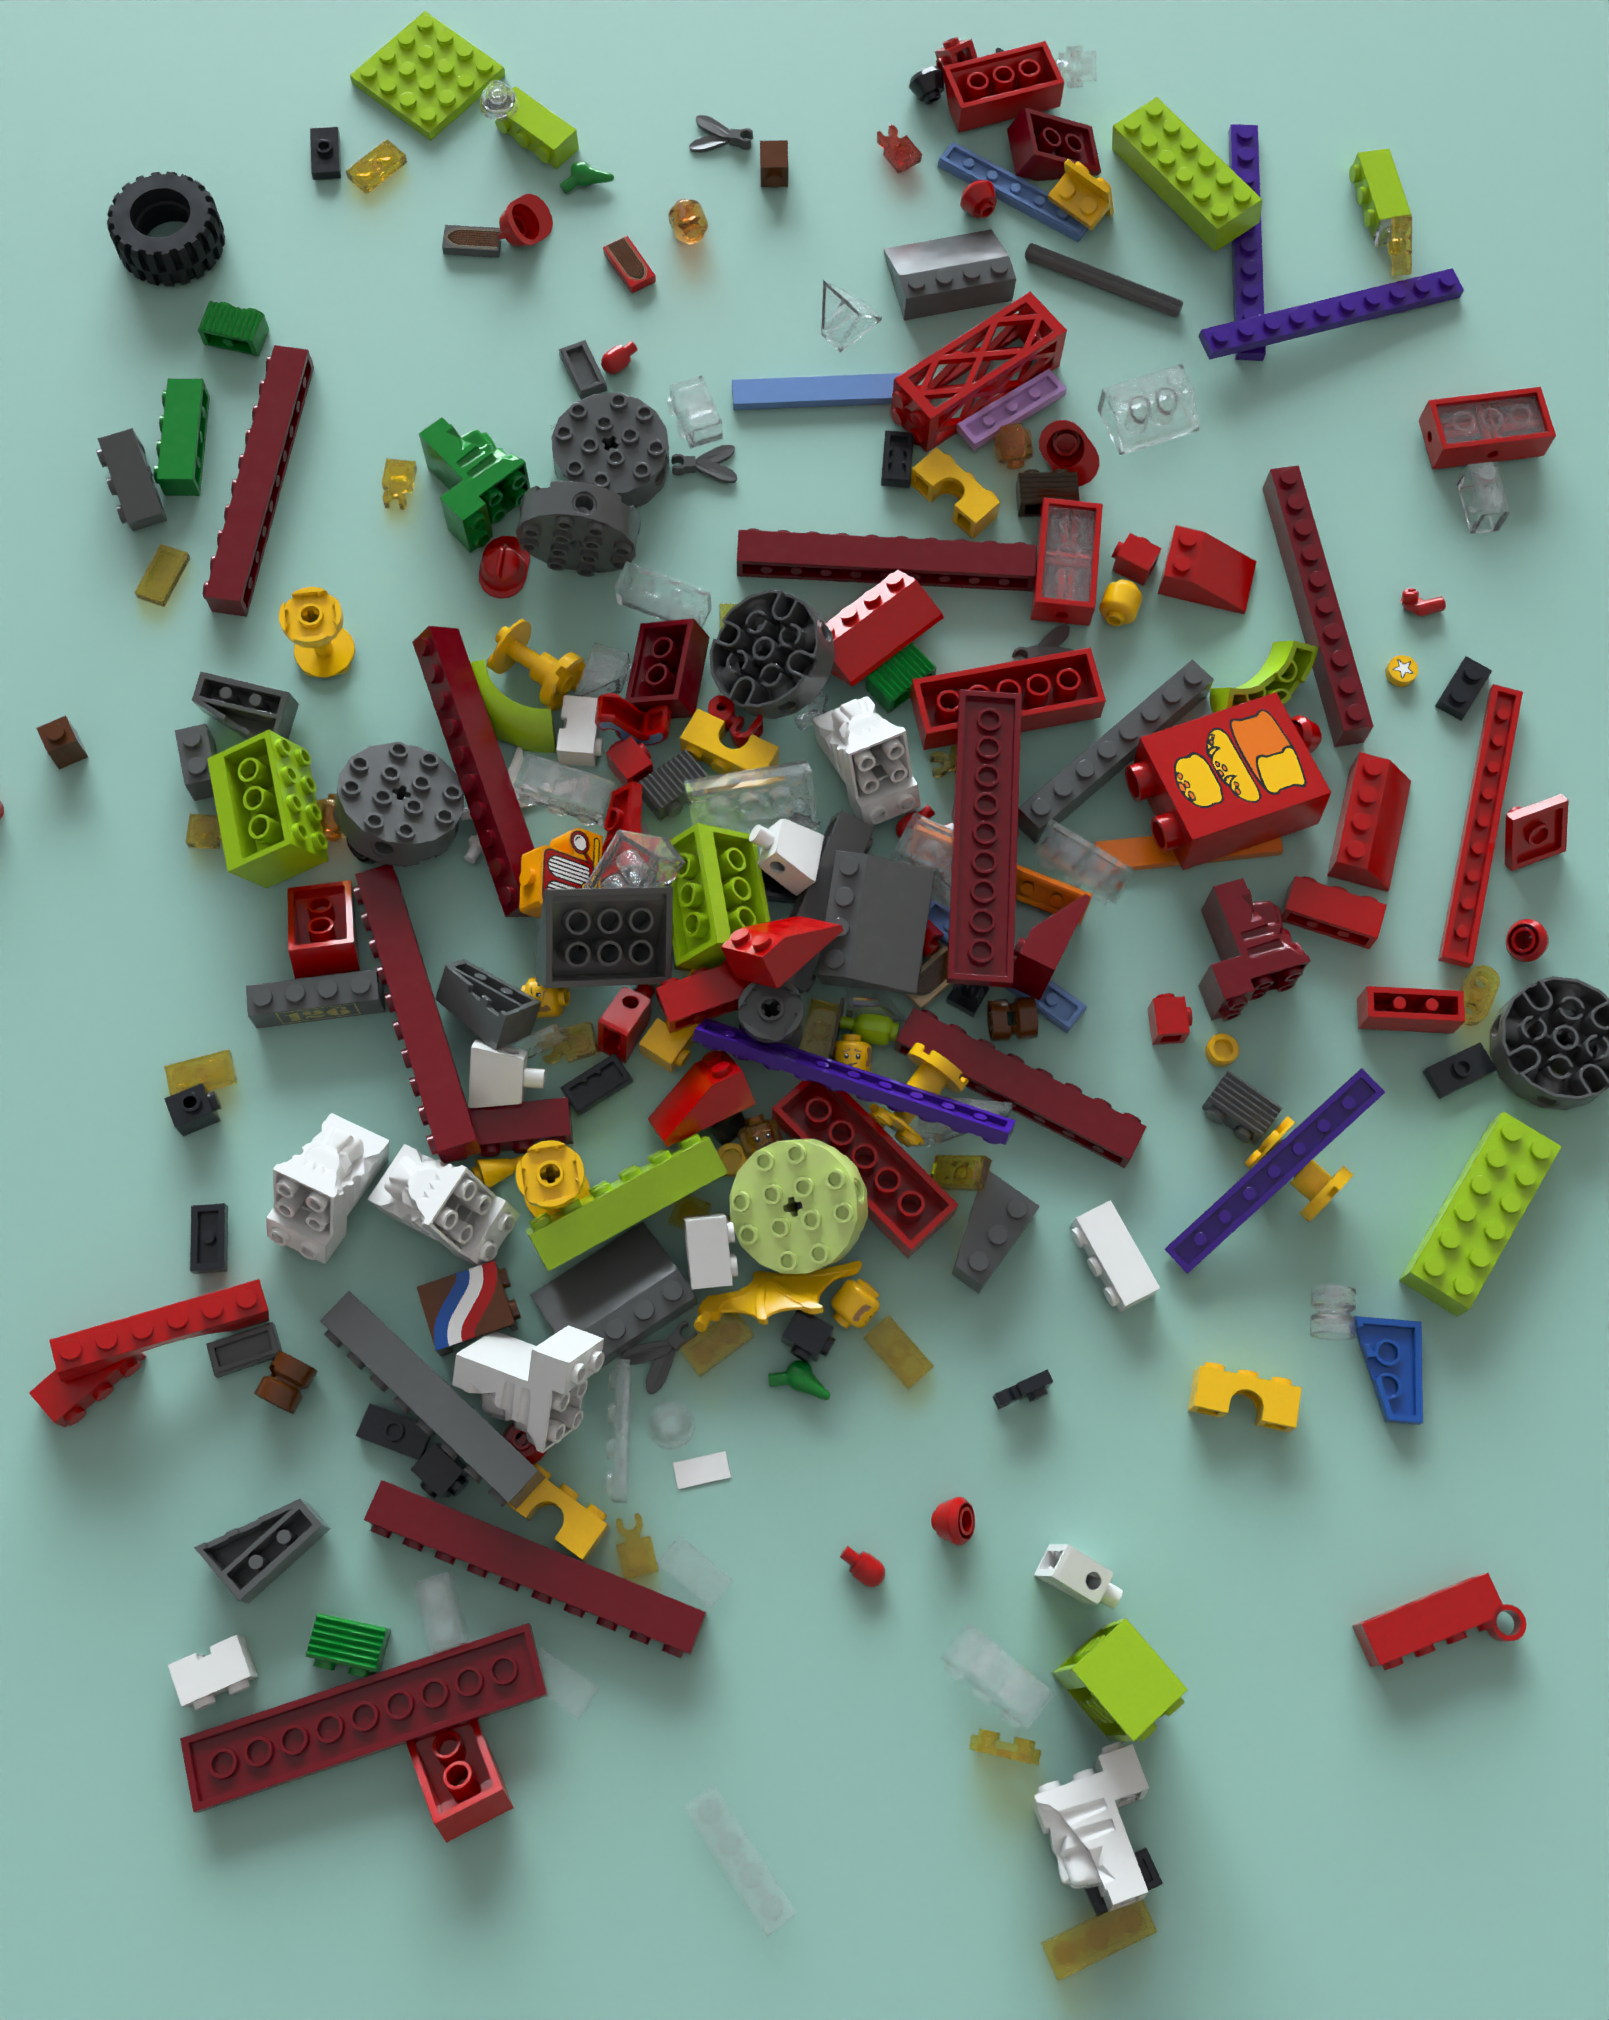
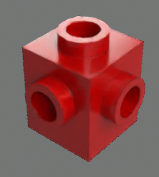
M954 37L943 42L944 47L935 51L937 58L936 66L940 69H943V66L978 58L972 39L959 41L958 37Z

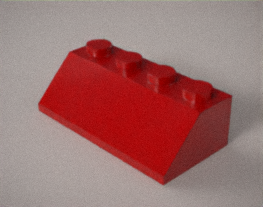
M1046 41L946 65L942 69L949 112L958 132L1014 119L1024 108L1041 112L1060 107L1065 82Z
M897 570L826 622L833 634L835 659L831 669L832 675L853 687L944 618L942 612L916 579Z
M1359 752L1351 765L1327 872L1328 877L1386 892L1389 891L1411 780L1391 760Z

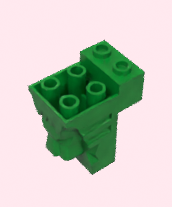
M441 417L421 431L419 437L427 468L449 490L440 497L448 530L471 553L477 548L485 546L493 537L491 528L493 523L500 522L508 512L516 506H520L522 497L530 489L526 462L512 453L507 456L502 448L495 446L487 432L481 433L478 429H474L460 436L452 424H449Z

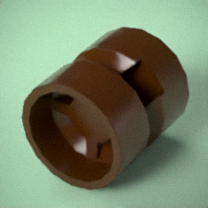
M1034 997L1015 998L1013 1003H1009L1007 999L988 1000L987 1024L989 1037L992 1042L1008 1041L1012 1035H1015L1019 1040L1037 1038L1038 1013ZM1007 1013H1011L1012 1025L1008 1026Z
M278 1350L269 1366L271 1375L262 1378L254 1394L294 1414L303 1398L300 1392L301 1389L309 1388L318 1371L306 1363Z

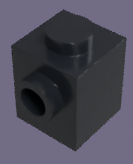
M202 1083L164 1098L174 1127L183 1136L221 1121L217 1110L222 1109L219 1098L215 1091L209 1092Z
M796 1310L782 1334L781 1342L791 1347L790 1353L798 1359L808 1362L810 1358L817 1362L820 1355L827 1357L836 1339L831 1337L834 1330L833 1326L814 1315Z
M433 1443L410 1470L422 1480L421 1488L431 1497L436 1498L439 1496L440 1498H446L451 1495L455 1497L469 1482L466 1479L469 1474L464 1470L467 1465L458 1457L455 1460L452 1459L440 1447L442 1443Z

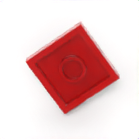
M1560 794L1524 808L1517 806L1506 814L1504 865L1508 869L1514 871L1566 851L1569 803L1566 797Z

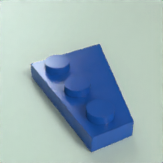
M1361 1316L1352 1317L1353 1327L1385 1422L1422 1424V1322Z

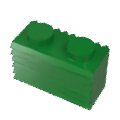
M210 301L199 325L198 332L204 345L260 356L267 333H269V327L264 314L257 309H241L227 302L214 303Z
M911 642L891 657L890 660H887L886 663H883L867 675L866 690L882 705L887 713H890L910 698L912 679L936 675L937 667Z
M317 1613L305 1657L314 1658L313 1666L334 1671L336 1664L350 1666L348 1674L367 1677L370 1676L371 1671L377 1673L381 1671L391 1629Z

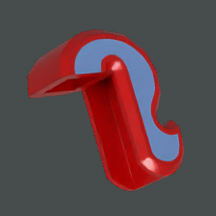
M606 693L597 699L595 724L602 731L615 730L616 736L623 741L632 736L637 744L643 743L645 746L655 745L668 738L672 711L667 705H663L644 712L619 695Z

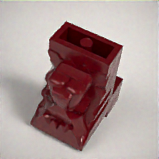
M1243 878L1213 886L1201 912L1221 961L1209 966L1198 988L1211 1021L1218 1018L1228 1021L1241 1015V1011L1248 1004V1001L1263 997L1267 991L1277 989L1278 992H1283L1293 988L1311 960L1298 942H1292L1289 931L1283 927L1280 908L1274 906L1271 901L1253 902L1250 889L1247 888Z

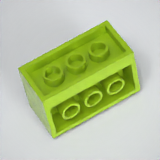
M267 730L207 758L227 872L262 887L269 888L329 861L327 854L328 842L323 834L322 813L317 803L315 793L317 787L312 778L310 768L311 757L307 749L271 730Z
M696 823L657 848L663 887H673L672 944L677 967L697 970L704 967L712 969L721 966L726 957L720 946L730 939L733 932L743 927L771 922L762 871L758 865V848L756 844L749 841L750 834Z
M1127 1618L1103 1625L1052 1673L1109 1741L1136 1742L1139 1740L1143 1742L1157 1729L1154 1722L1160 1716L1162 1717L1165 1714L1170 1716L1182 1706L1185 1701L1181 1696L1188 1690Z

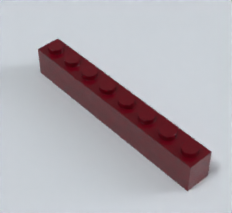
M915 1008L912 1009L896 1038L895 1051L907 1056L915 1043L925 1045L923 1052L929 1055L934 1050L963 1072L959 1079L964 1077L969 1080L966 1085L967 1088L1123 1168L1127 1166L1147 1127L1141 1124V1120L1130 1113L1122 1114L1112 1109L1111 1104L1103 1099H1092L1082 1094V1090L1071 1083L1063 1084L1053 1079V1075L1044 1069L1036 1068L1035 1070L1025 1065L1023 1059L1011 1053L1006 1055L996 1050L995 1046L985 1039L976 1040L966 1035L967 1032L960 1026L955 1024L947 1025L939 1021L938 1017L928 1010L922 1009L919 1011Z

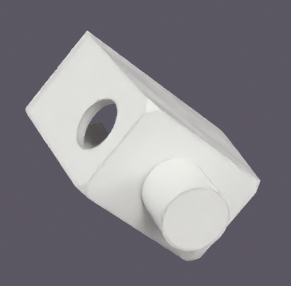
M780 819L769 829L760 824L753 828L749 841L761 847L758 865L763 871L796 896L816 882L824 835L787 819Z
M476 1039L471 1046L468 1108L521 1104L525 1098L526 1087L544 1089L546 1069L527 1068L528 1052L525 1050L505 1046L495 1051L485 1041Z
M1049 1544L1034 1574L1035 1577L1084 1604L1098 1605L1101 1602L1113 1609L1119 1603L1123 1593L1122 1589L1110 1583L1113 1576L1112 1571L1069 1544Z

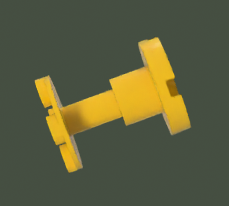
M306 587L296 590L291 594L292 598L286 604L283 602L281 605L279 623L287 638L295 644L294 657L303 673L309 677L328 678L349 671L351 661L355 655V644L352 636L342 628L344 616L339 601L322 588Z
M524 619L518 620L510 628L502 627L496 635L495 641L498 644L487 661V667L497 674H502L518 662L530 670L529 677L542 686L539 694L540 703L551 708L552 711L561 709L564 695H567L571 689L576 692L583 681L587 669V664L583 662L585 659L574 652L565 654L559 660L547 652L539 655L527 647L531 636V624Z
M915 1043L907 1056L918 1068L906 1084L937 1095L941 1093L944 1087L953 1092L961 1093L969 1082L964 1077L959 1079L963 1072L941 1054L932 1050L928 1055L923 1052L925 1045ZM876 1104L869 1106L871 1110L869 1115L882 1128L887 1125L896 1132L894 1138L908 1148L911 1145L915 1147L917 1145H924L925 1141L909 1126L916 1115L895 1111L892 1114Z
M1287 1116L1262 1142V1145L1244 1162V1165L1251 1170L1281 1142L1280 1139L1295 1122ZM1312 1159L1290 1182L1294 1188L1309 1200L1299 1214L1310 1222L1354 1174L1343 1165L1332 1177Z
M549 1140L536 1143L527 1150L528 1152L517 1164V1186L524 1196L528 1210L535 1218L544 1213L552 1216L561 1211L560 1208L569 1205L574 1199L581 1200L590 1195L588 1191L590 1185L585 1176L580 1156L562 1142Z

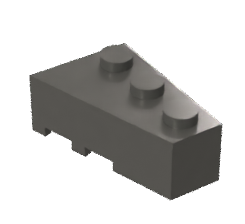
M133 428L97 438L101 449L96 450L102 467H108L111 477L106 478L112 496L117 495L121 505L116 506L122 524L127 523L132 531H136L167 521L158 490L152 478L151 468L148 466L144 456L146 453L144 446Z
M201 671L192 697V701L204 713L245 739H250L267 730H271L289 739L299 703L289 692Z
M465 959L445 965L435 998L436 1001L495 1051L531 1036L541 1005V1001Z
M984 1168L952 1271L953 1276L978 1294L1040 1207L986 1168Z
M298 1499L259 1517L256 1521L243 1527L235 1528L208 1543H202L194 1548L237 1600L249 1604L331 1528L308 1502Z

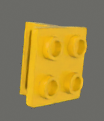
M1067 159L1064 163L1065 174L1048 194V200L1092 231L1104 215L1111 217L1114 214L1111 186L1103 178L1098 177L1096 179L1090 175L1089 170L1082 163H1074Z

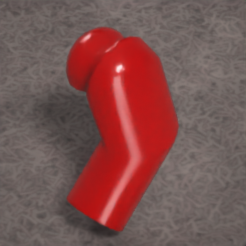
M1414 588L1405 589L1400 600L1404 609L1418 616L1441 612L1446 608V603L1442 596L1423 600L1419 598V592Z

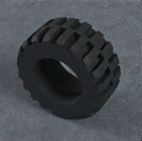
M167 171L166 174L153 172L151 176L145 178L143 175L137 177L136 182L132 184L128 182L123 186V192L116 194L112 200L114 205L111 204L108 210L107 228L124 267L133 273L136 278L142 281L147 279L149 284L157 286L160 283H164L166 287H174L175 283L185 285L190 283L189 280L195 277L197 280L205 275L204 271L207 269L210 271L216 264L215 259L219 260L221 257L222 247L225 244L224 228L213 197L200 182L193 181L191 177L183 174L178 176L175 172ZM171 221L186 223L181 230L166 237L147 236L152 229L160 224Z

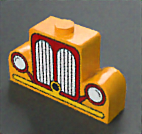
M575 828L553 838L550 846L542 845L523 854L519 877V910L521 913L540 919L545 889L601 888L603 836L582 828Z

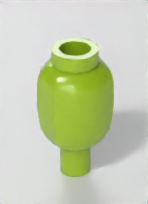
M862 1013L855 1018L842 1016L840 1029L851 1030L853 1034L861 1035V1041L876 1045H886L890 1041L895 1042L900 1023H895L891 1017L876 1013Z

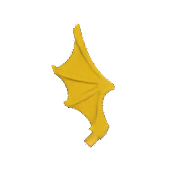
M860 1260L815 1270L808 1274L756 1271L753 1273L754 1278L752 1282L744 1288L734 1292L707 1296L698 1308V1317L693 1326L697 1331L704 1332L710 1321L719 1322L723 1313L746 1314L754 1317L759 1324L763 1325L768 1324V1317L780 1312L801 1310L811 1315L823 1313L824 1308L819 1304L822 1292L837 1279L859 1273L862 1263Z

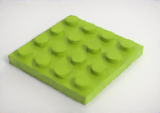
M424 11L351 73L350 79L353 85L431 141L503 78L505 70L501 64Z

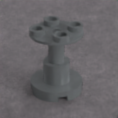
M786 981L778 989L753 982L750 983L743 990L738 1001L739 1029L744 1030L751 1038L759 1042H780L799 1048L802 1042L801 1024L804 1008L798 989L789 981Z

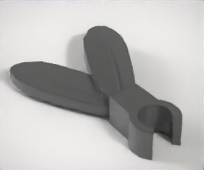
M696 116L698 127L710 135L694 140L689 146L691 151L706 152L728 143L731 146H739L742 149L751 148L750 140L753 139V131L751 129L729 130L726 126L709 116Z
M721 445L702 454L697 459L695 456L674 454L672 455L671 463L673 465L680 463L682 466L674 465L672 467V474L696 473L697 469L704 475L720 482L734 483L737 481V475L732 469L720 463L731 458L735 447L733 445Z
M1068 625L1057 626L1038 646L1017 647L1012 657L1015 658L1021 655L1028 659L1073 651V649L1059 647L1067 639L1070 627Z
M687 1321L681 1322L677 1326L676 1331L666 1339L667 1341L662 1340L636 1345L621 1355L622 1362L630 1365L654 1360L646 1379V1390L649 1394L656 1393L664 1385L675 1357V1351L677 1352L684 1345L696 1340L697 1332H693L688 1338H683L681 1335L682 1330L685 1327H689Z

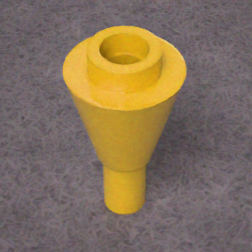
M524 1155L512 1159H475V1167L471 1168V1172L488 1188H491L514 1174L519 1160H522Z

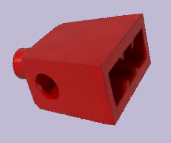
M636 985L634 990L622 987L598 1021L597 1050L609 1056L615 1053L620 1061L626 1064L651 1019V998L655 991L650 985Z

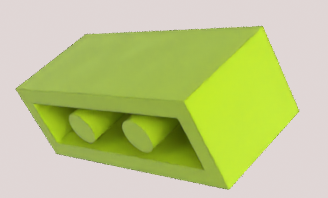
M517 86L513 87L493 105L497 128L502 133L510 135L521 147L528 148L542 162L550 164L555 169H558L579 150L577 129Z
M1390 148L1358 152L1353 165L1350 167L1349 178L1355 185L1357 203L1362 206L1364 224L1369 228L1371 237L1379 238L1404 234L1412 214Z

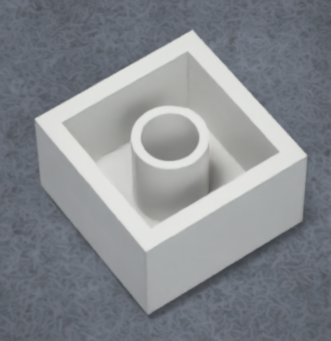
M724 1213L683 1217L691 1289L732 1286V1277L738 1276L737 1258L734 1253L730 1254L729 1243L735 1242L733 1222L727 1220Z

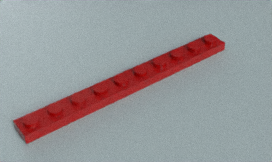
M1495 684L1492 685L1488 694L1438 961L1465 968H1470L1474 962L1523 695L1522 691Z

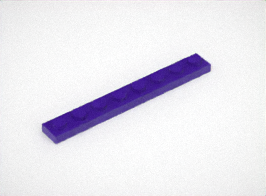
M1361 1068L1164 1250L1188 1274L1375 1103L1385 1091Z

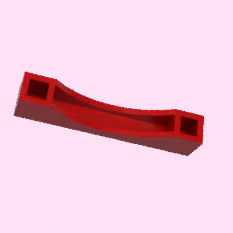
M260 1279L53 1338L49 1342L57 1373L61 1382L98 1372L123 1359L165 1344L207 1334L237 1331L269 1321V1311Z

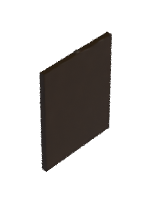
M841 997L829 1059H833L835 1044L838 1041L844 1011L845 998Z

